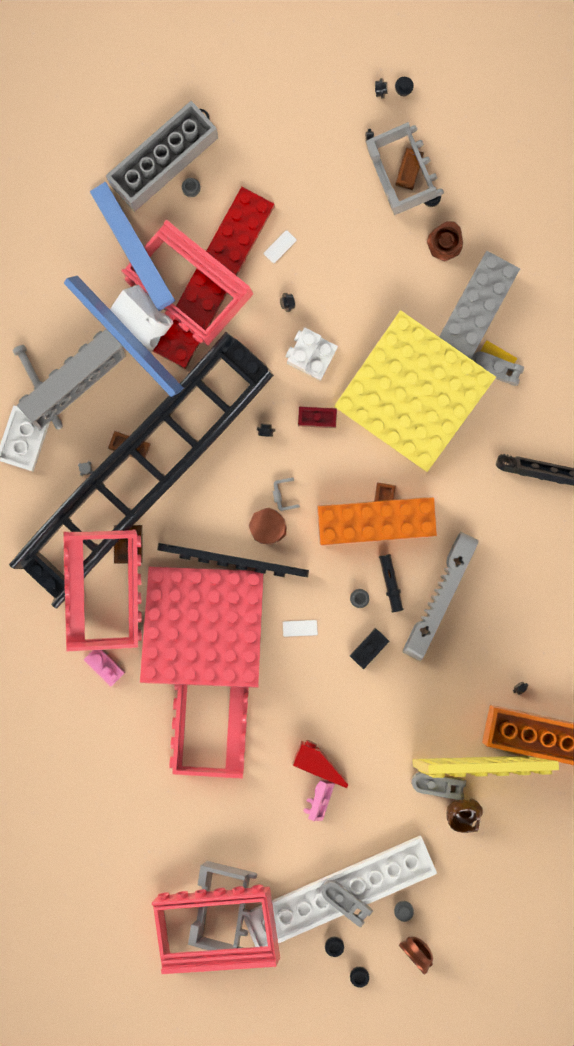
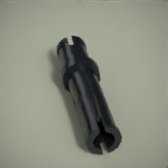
M391 554L379 556L387 588L386 596L389 597L392 613L402 611L404 609L400 598L401 589H398Z

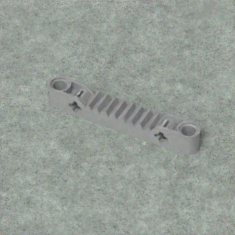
M463 532L458 534L447 556L446 564L448 568H444L447 575H441L444 581L437 583L441 588L434 589L437 596L431 595L434 602H428L431 608L424 610L427 616H421L423 621H419L414 625L404 646V654L419 661L423 659L479 540ZM459 557L461 564L455 566L456 563L453 559ZM427 626L426 630L428 633L422 635L420 628Z

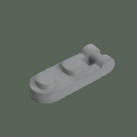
M481 351L476 352L471 360L496 376L495 379L518 386L520 381L518 378L524 371L523 366ZM508 370L513 371L511 376L506 375Z
M418 772L412 777L411 784L419 793L463 800V787H466V780L446 776L443 778H432V776ZM451 785L456 786L455 791L453 792L450 791Z
M328 880L323 884V898L357 926L362 927L365 923L364 919L370 916L373 910L337 881ZM357 908L361 910L358 915L354 913Z

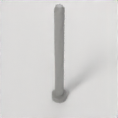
M25 345L17 346L12 351L14 355L19 356L35 387L40 380L25 353L27 349ZM57 415L52 422L55 428L59 430L63 425Z

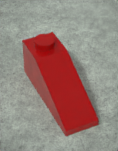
M306 740V742L301 741L293 760V766L347 788L348 781L320 748L316 747L317 744L310 740Z

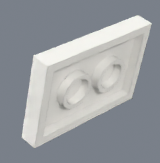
M13 405L0 444V461L34 472L50 422L39 431L17 406Z

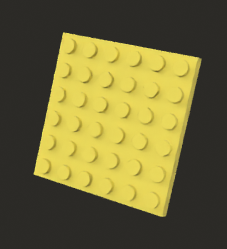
M400 310L334 407L428 472L493 383L496 376Z
M532 756L412 759L414 768L423 774L432 776V778H443L445 773L453 777H466V773L477 777L488 776V773L496 776H509V773L531 775V772L539 773L540 775H550L552 770H559L558 761Z

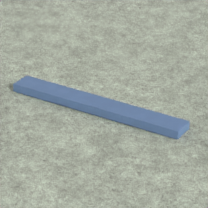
M104 182L91 190L92 197L158 311L175 302L108 184Z
M78 275L69 277L64 281L68 289L170 397L184 389Z

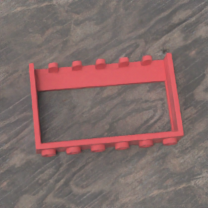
M166 220L159 231L144 246L148 255L151 257L161 244L165 242L234 298L206 331L174 304L164 308L165 314L172 320L176 319L179 321L178 325L185 332L191 331L193 333L192 337L200 344L204 342L209 346L252 297L253 292L250 286ZM129 263L125 269L121 270L125 276L124 280L131 287L140 285L149 296L132 264Z
M136 530L63 532L66 652L138 648V641L142 640L141 629H138V623L142 620L141 611H138V604H141V592H138V585H141V573L138 574V566H141V555H137V547H141V536H137ZM128 538L129 637L85 639L83 540Z
M175 685L174 689L178 690L177 698H174L173 710H176V717L172 719V729H175V737L171 738V749H174V754L170 756L169 768H173L172 774L243 779L249 687H230L226 766L224 769L182 766L188 685Z
M261 884L254 885L251 888L237 886L232 890L217 888L214 891L208 892L206 889L195 891V893L180 891L172 895L164 892L158 894L152 902L162 974L276 967L280 960L270 886L263 887ZM262 902L268 946L170 953L164 910Z

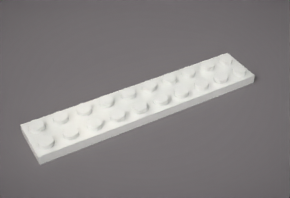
M421 835L272 900L278 943L343 915L323 898L322 886L328 880L337 881L363 903L369 904L437 874ZM260 905L251 909V916H244V921L255 947L268 946L263 908Z

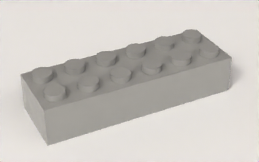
M190 101L106 175L110 186L135 212L218 139L217 128Z
M486 251L439 337L471 359L520 268Z
M107 329L103 332L99 331L93 337L94 340L89 344L81 346L74 357L70 356L67 358L60 369L53 370L46 381L39 382L34 387L32 393L24 395L19 400L17 407L39 431L126 357L122 345Z

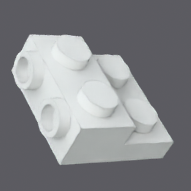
M304 327L303 331L299 330L296 334L294 341L297 343L295 347H290L286 354V358H288L287 364L321 381L338 346Z

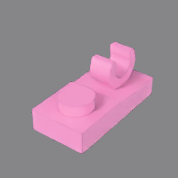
M93 650L84 659L110 687L125 673L104 650Z
M325 780L317 784L314 799H307V802L311 803L312 808H304L303 810L306 814H310L308 819L312 821L323 820L335 783Z

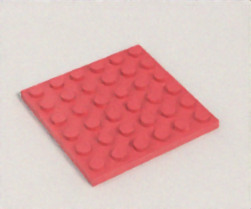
M149 567L140 683L258 688L264 574L248 570Z

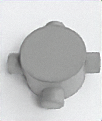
M90 461L78 464L81 476L93 473Z

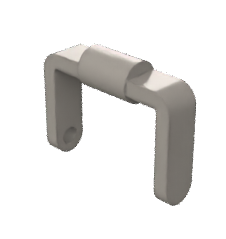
M294 477L274 482L275 491H272L274 502H277L280 511L300 507L299 504L283 508L281 505L282 498L277 484L294 481Z

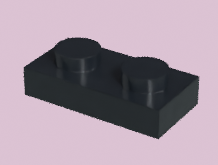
M374 628L349 656L362 669H365L390 641Z

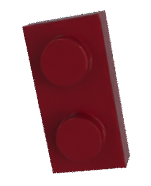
M299 406L298 427L336 428L337 408Z

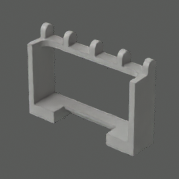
M409 122L366 141L367 150L394 215L441 196L444 193L443 189L437 190L432 184V181L438 177L436 173L428 174L425 165L431 160L429 157L421 158L418 148L422 147L424 143L422 140L414 141L412 133L417 131L416 125L410 127ZM407 136L429 189L399 201L380 159L378 148Z
M206 861L200 866L198 886H202V889H206L207 892L210 891L212 875L216 873L244 880L243 886L248 888L250 878L256 879L257 873ZM246 903L240 904L235 939L232 945L203 937L207 906L199 907L197 920L191 925L188 945L205 950L243 948L239 946L241 936H248V930L242 929L244 916H251V910L245 909Z

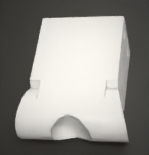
M140 285L124 289L110 308L114 315L150 353L157 346L160 336H164L173 324V320L169 316L161 313V310L158 311L152 299Z

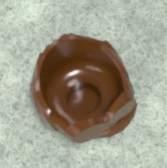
M473 798L470 800H457L449 804L446 817L450 828L460 833L478 832L481 816L483 815L482 806Z

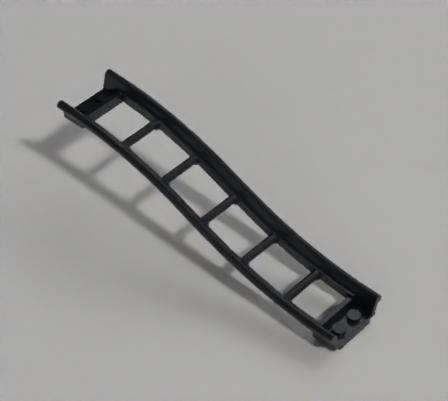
M225 332L180 383L184 389L172 397L168 396L56 510L10 562L9 566L13 569H24L54 597L51 605L57 609L65 601L64 575L40 551L64 525L71 532H82L72 522L70 517L98 490L125 515L112 531H128L246 408L274 376L271 373L272 371L240 341L228 332ZM221 359L250 384L231 406L227 405L202 381ZM196 387L225 412L199 441L195 440L170 416ZM164 421L192 446L191 450L166 475L155 468L137 450ZM130 456L135 458L159 481L133 509L128 508L104 484ZM91 539L83 540V543L92 551L83 561L84 578L120 539H103L99 545Z

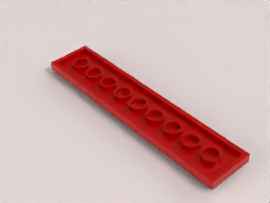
M241 186L206 252L237 276L272 213L275 204ZM196 268L176 307L206 331L227 292ZM174 319L172 326L164 336H160L158 344L152 352L186 369L200 343L192 337L193 333L191 331L185 332L178 325L180 322Z

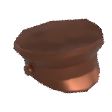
M446 221L429 234L427 244L433 257L447 261L460 254L463 248L462 231L455 221Z
M265 508L255 512L249 523V529L254 540L261 544H273L281 541L286 536L287 527L285 519L277 510L272 508Z
M408 937L406 941L400 942L399 947L424 975L428 973L429 967L433 965V955L428 945L417 937Z

